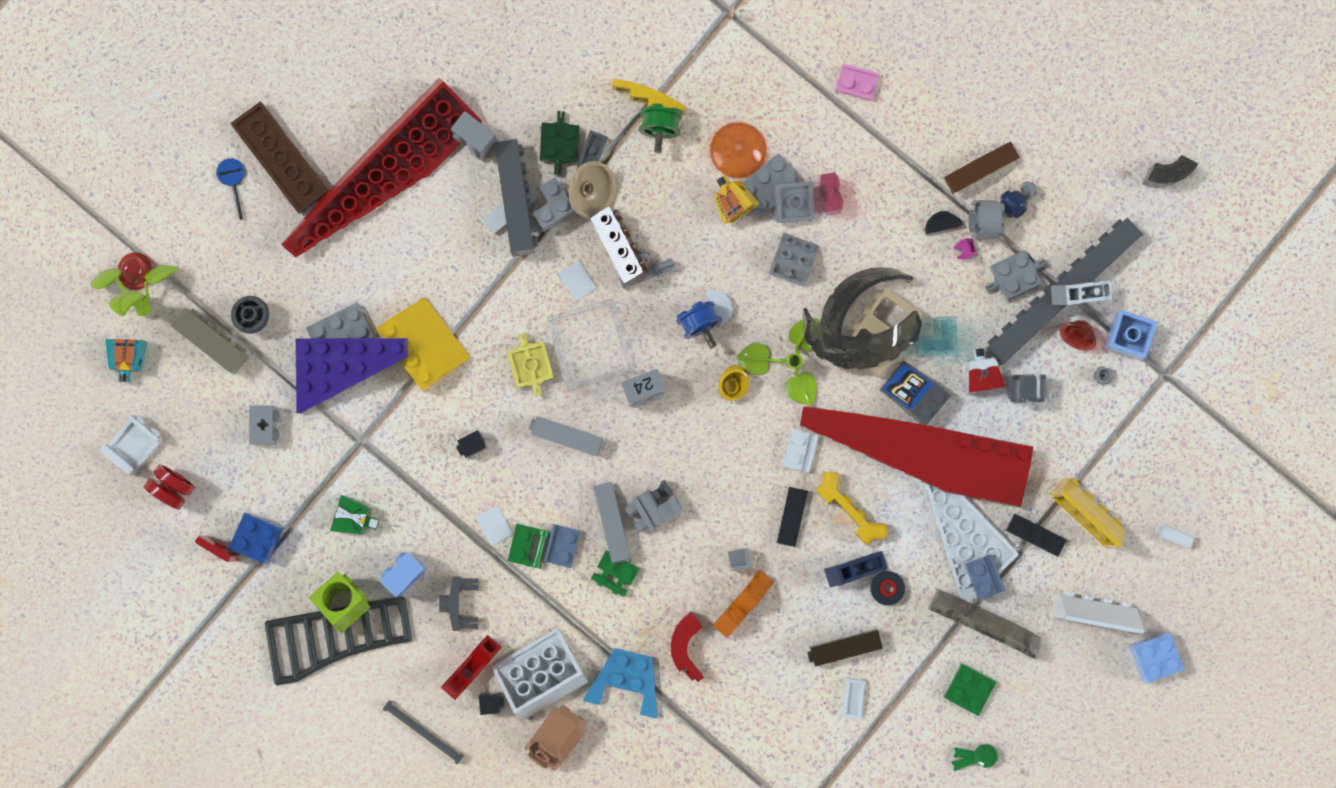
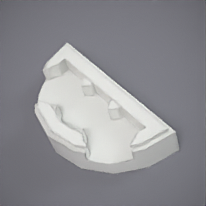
M711 290L705 292L708 300L714 302V310L718 316L722 317L720 324L724 326L732 315L730 299L720 291Z

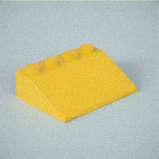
M426 297L394 315L376 328L382 338H408V358L400 362L423 392L470 359L467 352Z
M1063 478L1049 496L1104 547L1120 548L1125 534V530L1122 528L1123 524L1115 517L1112 519L1107 514L1109 511L1103 505H1097L1093 501L1094 497L1089 492H1083L1079 488L1080 484L1075 479Z

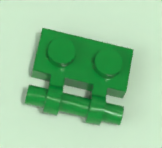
M606 550L597 568L603 570V573L600 576L594 572L591 580L597 582L596 585L600 587L604 586L610 589L613 594L625 597L628 590L621 586L624 582L631 585L640 568L627 561L612 564L610 553ZM608 574L618 578V582L615 584L607 580Z

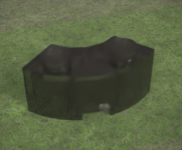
M1180 155L1171 164L1162 165L1155 163L1149 168L1142 184L1153 188L1172 186L1189 176L1199 163L1183 155Z

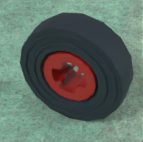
M883 571L873 578L870 592L878 603L892 606L903 598L905 584L897 573ZM886 583H890V587H893L892 592L889 591V594H886V591L883 589V585L886 586Z

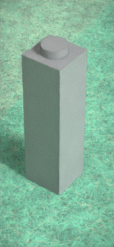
M539 416L536 417V420L532 419L529 430H532L531 435L596 457L603 442L602 437Z

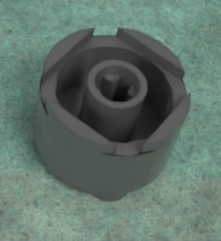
M1046 374L1007 375L1008 399H1010V402L1026 403V399H1029L1030 402H1045V398H1047Z

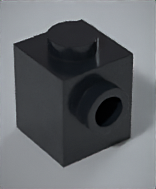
M500 692L481 693L479 695L480 715L497 714L502 711V708H504V697L500 696Z

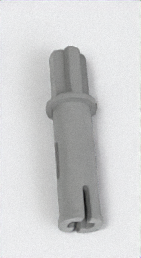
M668 259L658 264L652 263L653 265L647 268L650 275L637 283L656 276L659 277L663 273L674 270L675 264L673 260ZM620 277L619 279L623 289L629 287V285L623 283Z

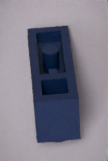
M879 551L825 568L824 571L829 587H835L887 570L888 568L883 552Z

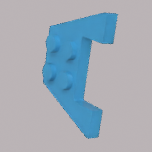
M614 648L583 701L600 705L605 685L644 694L640 715L657 719L652 657Z

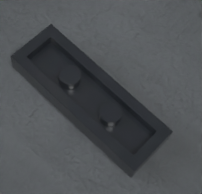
M794 487L788 488L776 543L796 547L808 493L807 490Z
M1013 514L1005 530L1056 557H1059L1066 542V539L1017 514Z

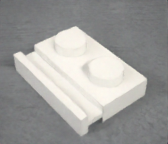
M791 429L782 466L809 473L818 435Z

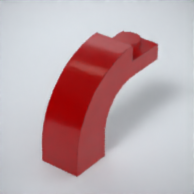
M690 611L679 621L673 631L671 655L679 672L686 667L687 671L685 673L692 681L696 679L699 682L704 676L690 660L687 646L691 637L702 629L703 626Z
M487 635L440 688L456 700L502 647Z

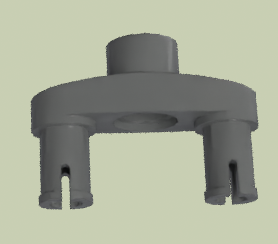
M453 577L450 595H439V613H450L453 631L478 629V624H470V622H478V617H461L459 615V592L461 590L478 591L479 585H470L471 583H479L478 578Z

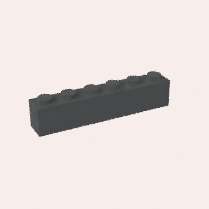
M517 139L494 142L510 252L513 257L534 254L535 247H538L537 237L533 236L532 229H535L534 218H530L529 211L532 210L531 199H527L526 194L530 190L528 181L524 180V174H527L525 162L522 163L521 156H524L523 145H519Z

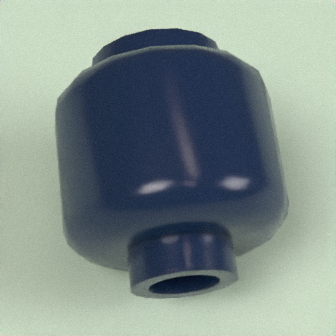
M1008 190L1001 195L1000 198L1002 200L1000 203L1004 204V213L1008 218L1014 217L1017 219L1027 211L1028 202L1019 191L1010 192Z

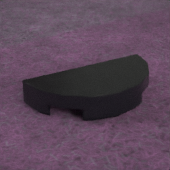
M940 211L928 219L925 226V235L961 227L963 224L960 218L948 211Z

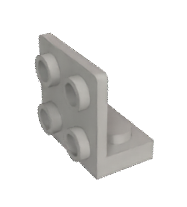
M783 233L769 274L805 286L819 245Z

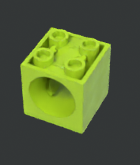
M338 571L308 597L341 634L371 608L367 603L369 601L367 596L346 573L342 576ZM343 591L352 592V600L347 608L338 612L331 611V602L335 595Z

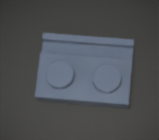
M553 524L544 562L571 568L581 531Z
M992 554L965 563L978 600L1005 591Z

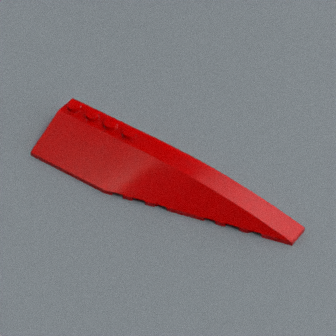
M438 78L338 180L281 245L295 258L303 254L323 239L329 238L336 231L345 228L349 223L356 219L358 220L384 204L388 199L397 196L401 191L408 187L410 188L422 178L429 176L461 144L452 137L454 134L451 128L464 111L478 122L482 123L483 121L443 80Z

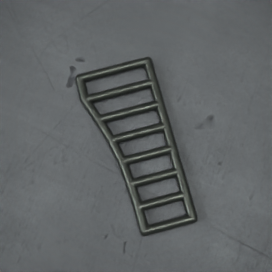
M400 596L367 602L371 607L368 610L380 608L385 639L373 641L369 612L367 610L361 616L366 643L358 646L354 645L352 627L350 626L344 631L347 649L336 653L332 625L320 611L267 620L265 622V630L274 684L295 683L349 656L381 647L410 642L412 634L405 597ZM399 605L404 635L392 637L388 606ZM348 606L333 608L331 611H342ZM322 618L329 657L318 662L311 620ZM299 622L304 623L311 665L301 672L292 624ZM284 625L292 675L281 677L273 627Z

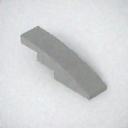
M608 482L593 486L612 564L631 560L613 483Z

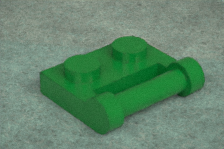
M516 523L507 561L541 569V559L550 531ZM534 534H538L539 539L534 560L531 561L528 560L533 537Z

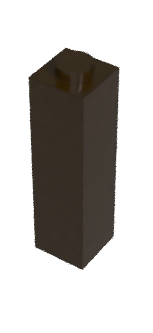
M873 629L809 646L810 651L807 652L809 662H813L816 667L883 649L878 629Z

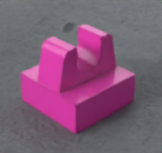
M973 238L960 240L954 246V249H962V254L957 256L959 260L978 256Z

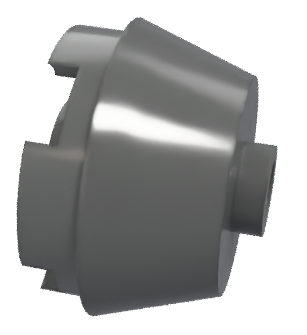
M245 296L237 300L233 305L231 320L239 331L247 334L257 333L268 323L269 309L261 298Z

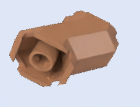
M567 706L555 707L527 742L524 749L525 751L529 750V758L540 767L547 769L548 766H551V770L556 771L586 732V721L573 714Z

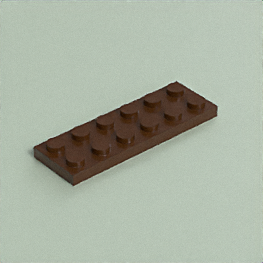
M261 101L230 123L298 214L308 209L329 191Z

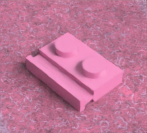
M843 64L836 92L872 101L880 74Z

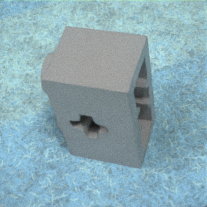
M249 406V444L276 445V440H279V429H276V421H279L280 417L276 406ZM265 422L269 424L268 427H261V424Z

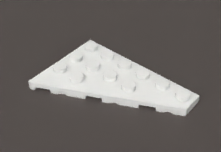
M924 483L960 601L963 606H966L976 594L965 563L992 554L1000 573L1019 554L965 496L946 493L931 484Z

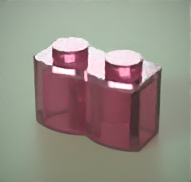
M835 172L822 174L818 184L820 194L823 197L822 209L826 216L839 214L843 207V199L838 191L840 187L839 178Z

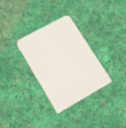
M580 261L558 273L576 301L596 289Z
M498 505L476 516L492 546L513 534Z

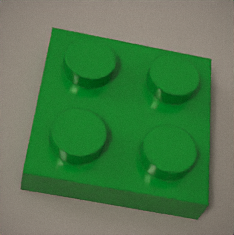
M961 663L943 697L979 716L996 682Z

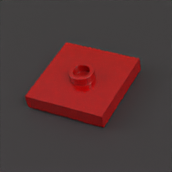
M198 536L195 540L196 544L226 562H235L240 557L239 554L228 549L227 545L220 540H214L209 536Z

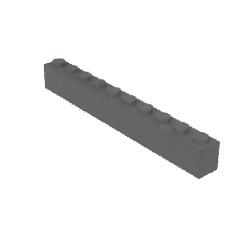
M1128 217L1123 221L1119 219L1111 226L1113 230L1109 234L1105 232L1098 238L1100 242L1096 246L1092 244L1084 251L1086 255L1082 259L1078 257L1070 264L1072 268L1068 272L1064 270L1056 277L1058 281L1054 285L1094 281L1137 241L1143 233ZM1052 283L1043 289L1044 294L1040 298L1036 296L1029 303L1031 307L1026 311L1022 309L1015 316L1017 320L1012 324L1009 321L1001 329L1003 331L1002 334L999 336L995 334L987 342L989 346L985 349L996 358L1000 365L1005 364L1067 306L1052 305Z

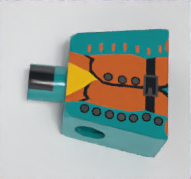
M105 339L109 370L119 371L118 382L130 383L131 372H141L147 341Z

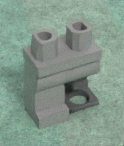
M666 480L661 481L658 489L645 491L632 499V502L625 507L629 517L638 512L641 515L642 519L634 523L638 532L650 530L684 512L676 496L658 505L657 500L661 497H671L674 495Z

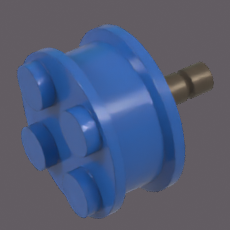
M699 301L693 304L691 310L679 313L676 320L677 324L681 325L685 331V339H691L703 334L710 349L716 347L717 344L709 330L722 321V317L718 316L714 310L715 304L713 301L705 303Z

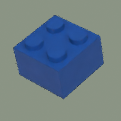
M244 513L228 549L267 564L271 560L284 528L251 513Z

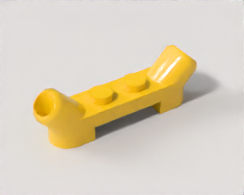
M824 472L822 474V484L815 489L816 493L827 504L834 500L859 526L854 533L865 545L869 546L874 540H885L887 538V525L885 523L867 522L864 519L865 514L859 508L855 510L852 507V500L846 494L842 496L839 493V474L837 472Z

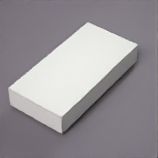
M846 678L841 717L861 720L865 680Z

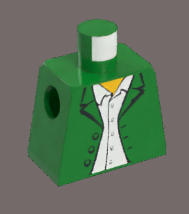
M341 495L330 531L364 534L366 527L377 530L380 519L370 517L372 508Z

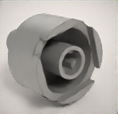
M973 200L971 205H974V208L969 210L968 215L969 232L974 234L971 237L982 239L998 238L999 234H1003L1005 229L1002 222V215L1005 210L1004 204L999 203L997 200Z

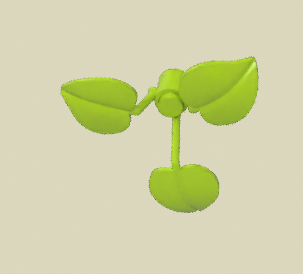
M160 265L148 271L144 276L146 279L144 282L145 295L138 291L128 292L119 279H117L122 275V272L116 268L101 272L91 281L90 285L94 289H102L116 282L125 294H119L111 299L109 302L110 308L115 313L124 317L133 306L138 316H145L152 311L148 302L151 299L148 285H154L163 281L179 270V268L172 265Z
M807 318L795 323L791 327L789 340L797 345L795 346V353L788 354L785 359L768 358L769 350L764 344L752 343L737 355L736 358L739 365L751 374L760 375L767 372L768 362H784L788 368L794 369L795 377L789 378L786 382L785 389L788 397L795 402L811 406L816 397V380L808 371H803L798 375L799 367L803 363V359L799 355V347L804 351H811L819 345L821 338L819 320L817 318Z

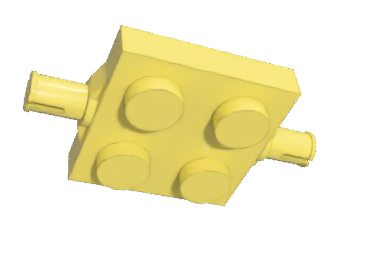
M526 332L520 333L518 336L521 345L516 349L507 351L516 387L518 389L532 386L535 397H538V392L539 396H542L540 384L546 380L554 379L544 341L528 343Z

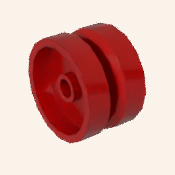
M158 464L153 472L157 479L149 478L143 487L152 496L166 505L180 510L185 503L182 495H190L195 486L178 472Z

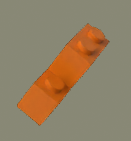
M759 569L712 626L728 638L749 612L760 602L774 581Z

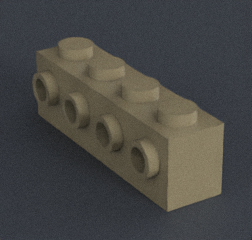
M185 308L172 323L171 327L228 372L235 375L249 358L245 354L247 350L238 343L236 346L231 343L232 338L226 333L222 332L220 334L215 330L217 326L209 320L203 321L200 318L202 314L194 308L192 310Z

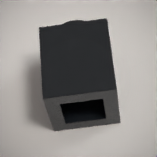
M478 430L457 440L459 444L456 446L457 450L465 458L488 449Z

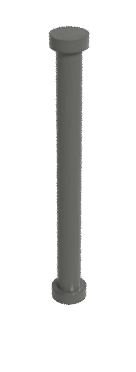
M389 700L382 710L388 711L455 760L454 763L458 765L464 757L462 753H457L392 705V701Z

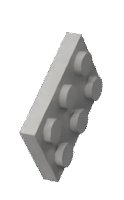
M778 153L746 179L743 184L760 204L752 209L760 219L775 206L774 184L801 182L802 180Z
M358 302L306 327L310 338L375 337Z

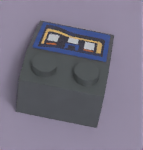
M905 361L899 365L880 388L883 394L922 425H927L951 397L938 384Z

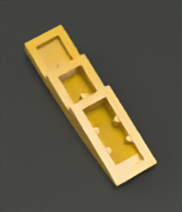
M613 78L612 90L630 92V100L648 102V107L655 103L662 104L663 107L680 109V113L683 115L686 113V106L670 96L634 82Z

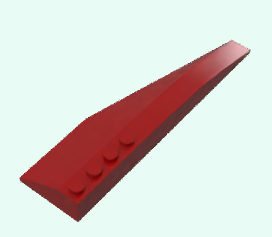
M803 406L800 426L819 435L829 437L832 441L842 443L856 452L859 451L866 454L869 458L893 469L905 472L904 474L918 478L928 485L931 484L943 492L1021 507L1031 466L1033 446L906 421Z

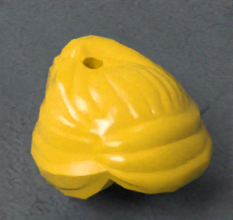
M737 364L729 366L718 381V391L721 397L727 401H736L744 397L749 388L748 375L742 366Z

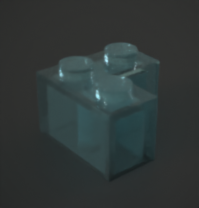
M937 316L934 318V336H918L916 338V358L958 355L956 316Z

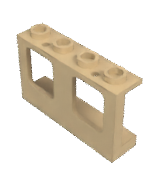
M888 288L877 292L873 298L876 302L872 307L868 305L862 314L865 316L861 322L857 321L851 329L854 333L850 338L846 336L840 344L843 347L840 352H845L872 372L871 374L877 378L885 370L924 315ZM883 298H888L905 311L904 316L895 328H890L873 315L874 310ZM861 329H866L883 342L882 347L871 360L851 346L852 341Z

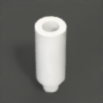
M1165 525L1163 527L1155 526L1153 533L1159 535L1160 539L1190 549L1194 541V536Z

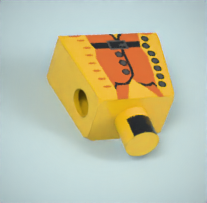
M726 175L716 181L721 190L715 193L713 197L724 224H732L760 205L741 181L730 183Z

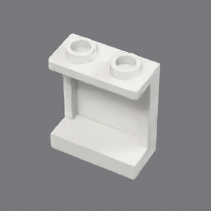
M129 415L127 417L129 420L110 443L108 445L104 444L99 451L128 475H135L163 442V439L160 437L161 433L154 427L149 428L145 425L146 420L141 416Z

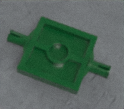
M557 111V122L541 123L539 161L554 164L555 176H557V170L558 176H562V165L567 163L577 164L580 125L564 123L565 111H562V113Z

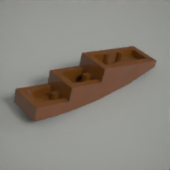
M1010 141L945 176L944 180L952 194L1018 160L1020 156Z

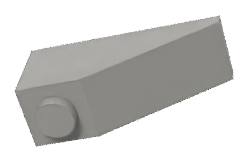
M1111 280L1051 285L1052 305H1071L1112 299Z

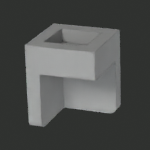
M748 548L728 552L732 571L751 568Z

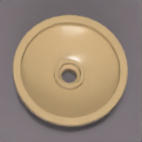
M589 161L582 164L573 174L569 185V200L572 208L578 215L589 219L611 206L616 193V181L613 172L606 164L598 161Z

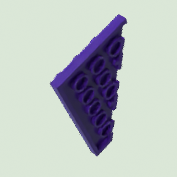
M295 338L296 413H304L323 401L408 358V338Z

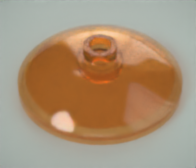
M732 122L722 126L714 134L710 144V156L714 166L722 174L731 178L751 176L761 168L766 158L767 147L763 135L756 127L745 122ZM740 144L742 149L737 150L735 146Z

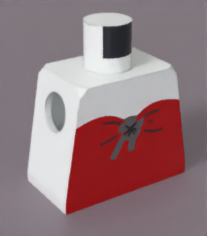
M985 348L973 350L975 361L966 363V394L1005 388L996 358L986 359Z

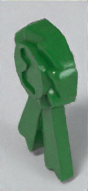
M980 744L975 751L955 747L953 757H961L963 759L955 760L951 763L954 765V771L974 763L981 767L989 768L997 762L998 754L991 744Z

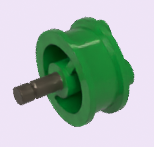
M655 103L651 107L640 111V116L643 120L639 126V132L645 136L655 138L654 152L662 153L663 139L675 138L681 134V130L678 128L679 121L682 119L680 109L663 107L662 104Z

